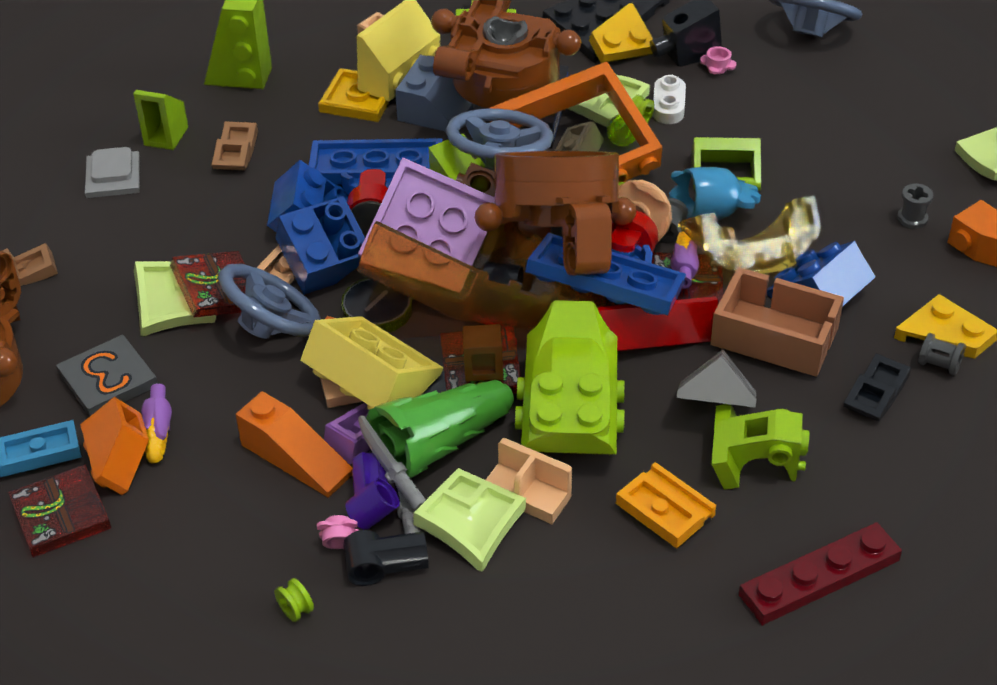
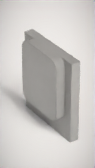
M129 147L95 150L92 152V156H87L86 198L140 193L139 151L131 152Z

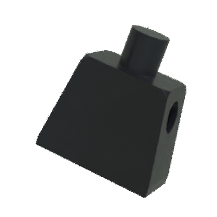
M692 0L665 15L662 19L663 36L650 40V48L656 58L668 54L676 65L681 67L698 63L701 56L707 55L708 49L716 46L722 47L720 11L711 0Z

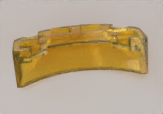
M814 195L794 199L786 203L780 215L768 228L757 235L743 240H736L733 227H720L714 221L717 220L715 213L703 214L678 222V226L693 242L720 266L733 272L740 267L765 275L767 273H778L797 263L795 259L807 250L813 240H817L821 232Z

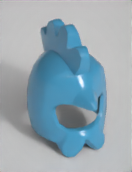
M696 167L683 171H674L671 174V179L678 185L669 192V197L678 199L688 208L686 220L697 222L720 220L730 216L738 207L753 209L755 204H758L761 200L758 187L747 184L743 180H738L730 170L725 168ZM691 177L695 185V201L689 196Z

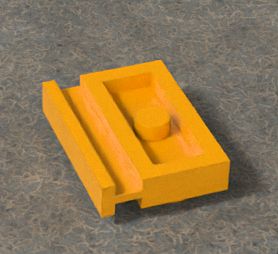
M656 462L651 465V469L647 473L642 472L616 493V504L676 549L704 525L705 520L708 518L712 519L716 513V504Z

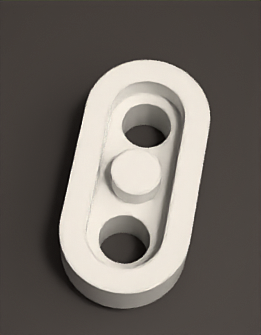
M665 75L656 80L653 99L655 104L653 117L656 121L663 124H675L684 118L686 84L682 79L675 75Z

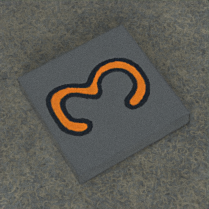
M123 334L56 365L58 374L89 417L113 397L126 402L151 390L153 384H158L155 374Z

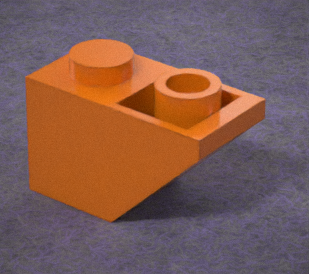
M113 397L82 422L80 426L84 437L83 446L88 453L92 468L90 471L92 478L99 486L103 488L108 487L124 495L130 488L149 438L141 413L118 398Z

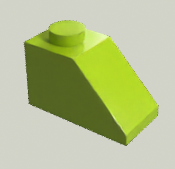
M135 90L133 95L144 145L174 150L188 129L184 102L166 94Z

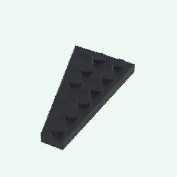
M568 0L543 10V18L550 19L560 28V33L564 30L575 31L581 39L579 51L595 63L599 58L589 42L592 31L630 3H633L645 23L655 14L657 7L666 6L670 0Z

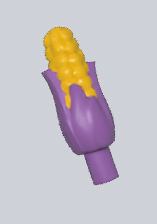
M683 231L678 234L670 261L672 270L686 273L683 289L691 286L692 279L697 274L699 268L698 240L694 239L690 231Z
M153 384L151 386L150 398L145 399L141 408V415L149 438L145 453L148 462L151 464L158 463L163 459L168 431H170L172 408L168 400L165 399L166 387L163 384Z

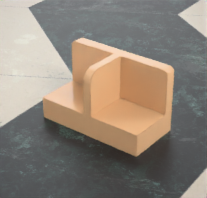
M502 438L498 443V464L486 478V481L525 497V513L553 524L571 499L572 467L509 439Z

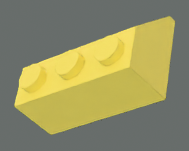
M404 0L357 35L359 91L364 93L368 91L370 95L378 98L382 96L386 101H390L396 96V88L420 55L435 57L436 50L440 46V33H437L432 28L430 19L416 0Z
M362 316L315 320L300 360L313 368V373L316 376L331 380L340 386V391L345 395L358 398L366 403L368 410L396 399L413 398L422 395L443 371L442 366Z

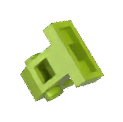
M731 404L716 406L712 466L724 490L739 488L740 472L743 466L754 459L768 458L769 462L773 465L784 466L792 482L796 481L797 470L805 471L806 461H800L799 457L806 456L808 453L809 430H802V413L791 412L787 409H776L737 416Z

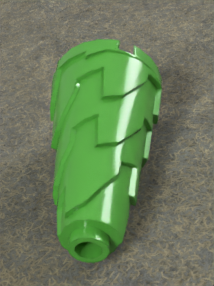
M498 380L479 384L469 383L438 393L436 390L413 398L405 397L380 404L368 411L366 419L397 463L402 462L407 468V475L413 478L428 469L427 465L456 451L458 445L485 432L484 428L508 414L514 402V395L507 384H503Z

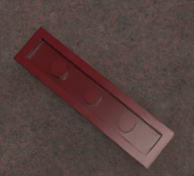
M876 522L741 584L739 596L763 626L900 561L902 550Z

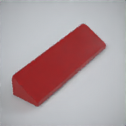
M714 296L676 300L668 315L649 314L643 311L641 307L632 304L597 307L608 328L617 336V351L711 342L713 317L718 306V299Z

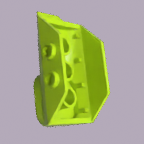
M554 300L538 325L527 334L525 377H518L517 400H524L523 406H516L515 429L522 430L521 445L537 452L617 455V433H624V410L617 409V403H624L625 381L617 380V336L608 328L594 302Z

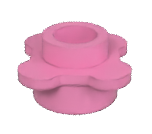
M712 47L708 49L707 55H703L700 58V63L706 65L711 74H723L727 69L733 70L736 68V62L731 60V51L725 47Z
M343 515L331 516L326 521L317 523V530L321 531L319 532V537L322 539V545L330 549H344L345 538L351 533L359 531V529H356L358 526L357 521Z

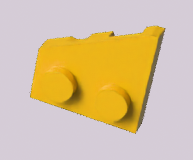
M633 3L626 5L592 31L589 42L601 63L653 54L650 48V40H653Z
M938 294L897 326L894 338L898 341L905 342L907 336L925 340L930 332L935 334L936 339L958 345L960 342L966 344L964 356L975 359L996 342L997 329Z

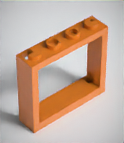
M607 61L489 108L520 111L542 119L606 93L640 145L637 149L619 155V182H626L641 174L647 175L651 170L661 167L662 145ZM510 123L511 125H514L517 128L522 127V125Z

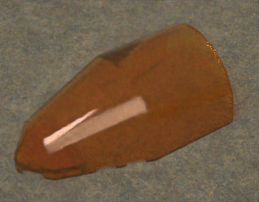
M376 221L366 242L357 270L360 275L461 322L485 325L500 324L501 327L533 330L554 300L592 301L596 304V307L619 305L609 301L605 296L592 292H577L569 285L556 281L544 282L535 275L525 272L528 258L543 238L537 234H534L532 238L528 237L515 228L518 222L501 224L498 229L488 232L473 266H470ZM486 261L522 265L524 268L523 287L520 282L510 280L508 285L488 280V272L483 271Z

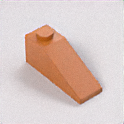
M979 200L955 215L947 243L974 261L997 267V209L983 200Z
M261 391L236 413L240 441L243 447L327 498L352 476L353 468L291 407Z

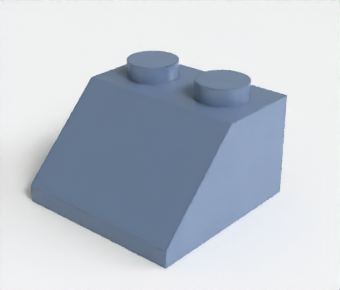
M420 55L395 90L397 120L445 131L451 118L462 112L471 111L473 103L464 99L456 91L452 78L434 75V56Z

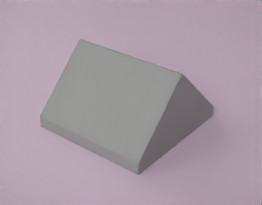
M723 349L682 380L677 391V398L756 407V390Z

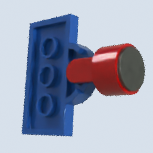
M443 138L313 140L309 166L317 169L335 185H342V188L348 195L347 203L362 233L366 237L402 157L430 169L429 147L443 142Z
M637 210L635 218L629 224L617 225L612 221L611 266L607 273L568 275L563 264V237L549 232L528 258L525 272L535 275L541 281L563 283L571 286L577 292L599 294L605 296L613 303L632 304L654 315L669 314L683 288L686 273L652 264V252L658 242V230L648 215Z

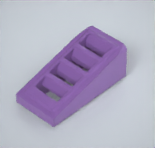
M366 403L359 405L325 425L324 440L349 465L353 463L352 459L359 453H367L370 450L358 421L359 416L367 417L369 410Z

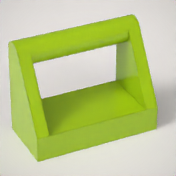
M694 137L691 149L692 168L701 167V162L750 163L752 177H737V179L758 187V191L761 190V138Z

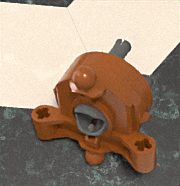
M473 0L468 12L464 10L459 16L454 15L448 9H439L432 15L431 25L437 33L448 34L451 32V42L449 45L439 46L436 50L433 72L435 76L452 78L456 91L464 99L473 103V110L489 109L558 81L560 79V53L565 56H572L577 53L581 47L580 36L573 30H564L560 33V28L550 19L507 12L511 0Z

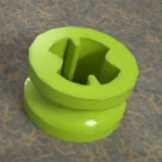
M636 95L632 100L648 124L653 115L654 101L651 99L644 101L643 96Z
M292 578L288 581L287 588L278 587L274 593L285 615L291 621L296 622L301 618V612H312L314 605L305 587L297 579Z

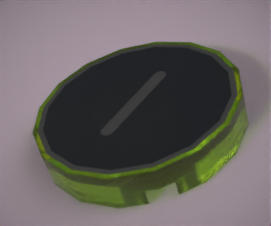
M369 277L361 279L347 288L342 295L341 310L344 318L362 316L381 329H386V332H392L406 324L411 317L412 295L408 287L399 280L389 277Z

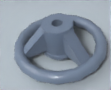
M769 0L771 3L783 7L793 26L794 32L822 38L824 33L840 22L858 21L862 17V11L858 8L836 0Z
M500 108L476 109L462 112L451 118L445 130L450 144L464 153L481 158L485 168L494 170V154L518 151H547L554 138L548 124L539 118L520 111ZM510 123H516L528 128L519 130L516 126L511 125ZM466 126L473 141L461 135L459 130Z
M228 264L218 273L220 288L242 311L238 318L239 324L246 331L257 337L267 339L271 335L281 332L297 337H309L314 321L321 320L320 312L307 297L273 274L244 264ZM233 278L246 279L245 294L234 283ZM289 301H291L295 306H297L300 309V311L291 309L292 305Z

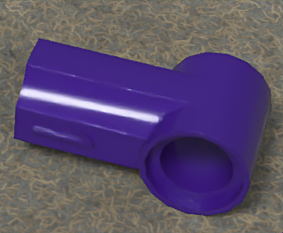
M361 452L352 459L354 496L346 501L345 507L349 517L357 521L358 527L368 530L399 507L400 501L396 491L384 476L387 472L373 453Z

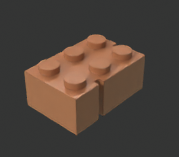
M738 267L714 312L710 345L817 377L827 356V351L830 349L838 331L844 297L776 278L771 308L769 309L765 307L769 275Z

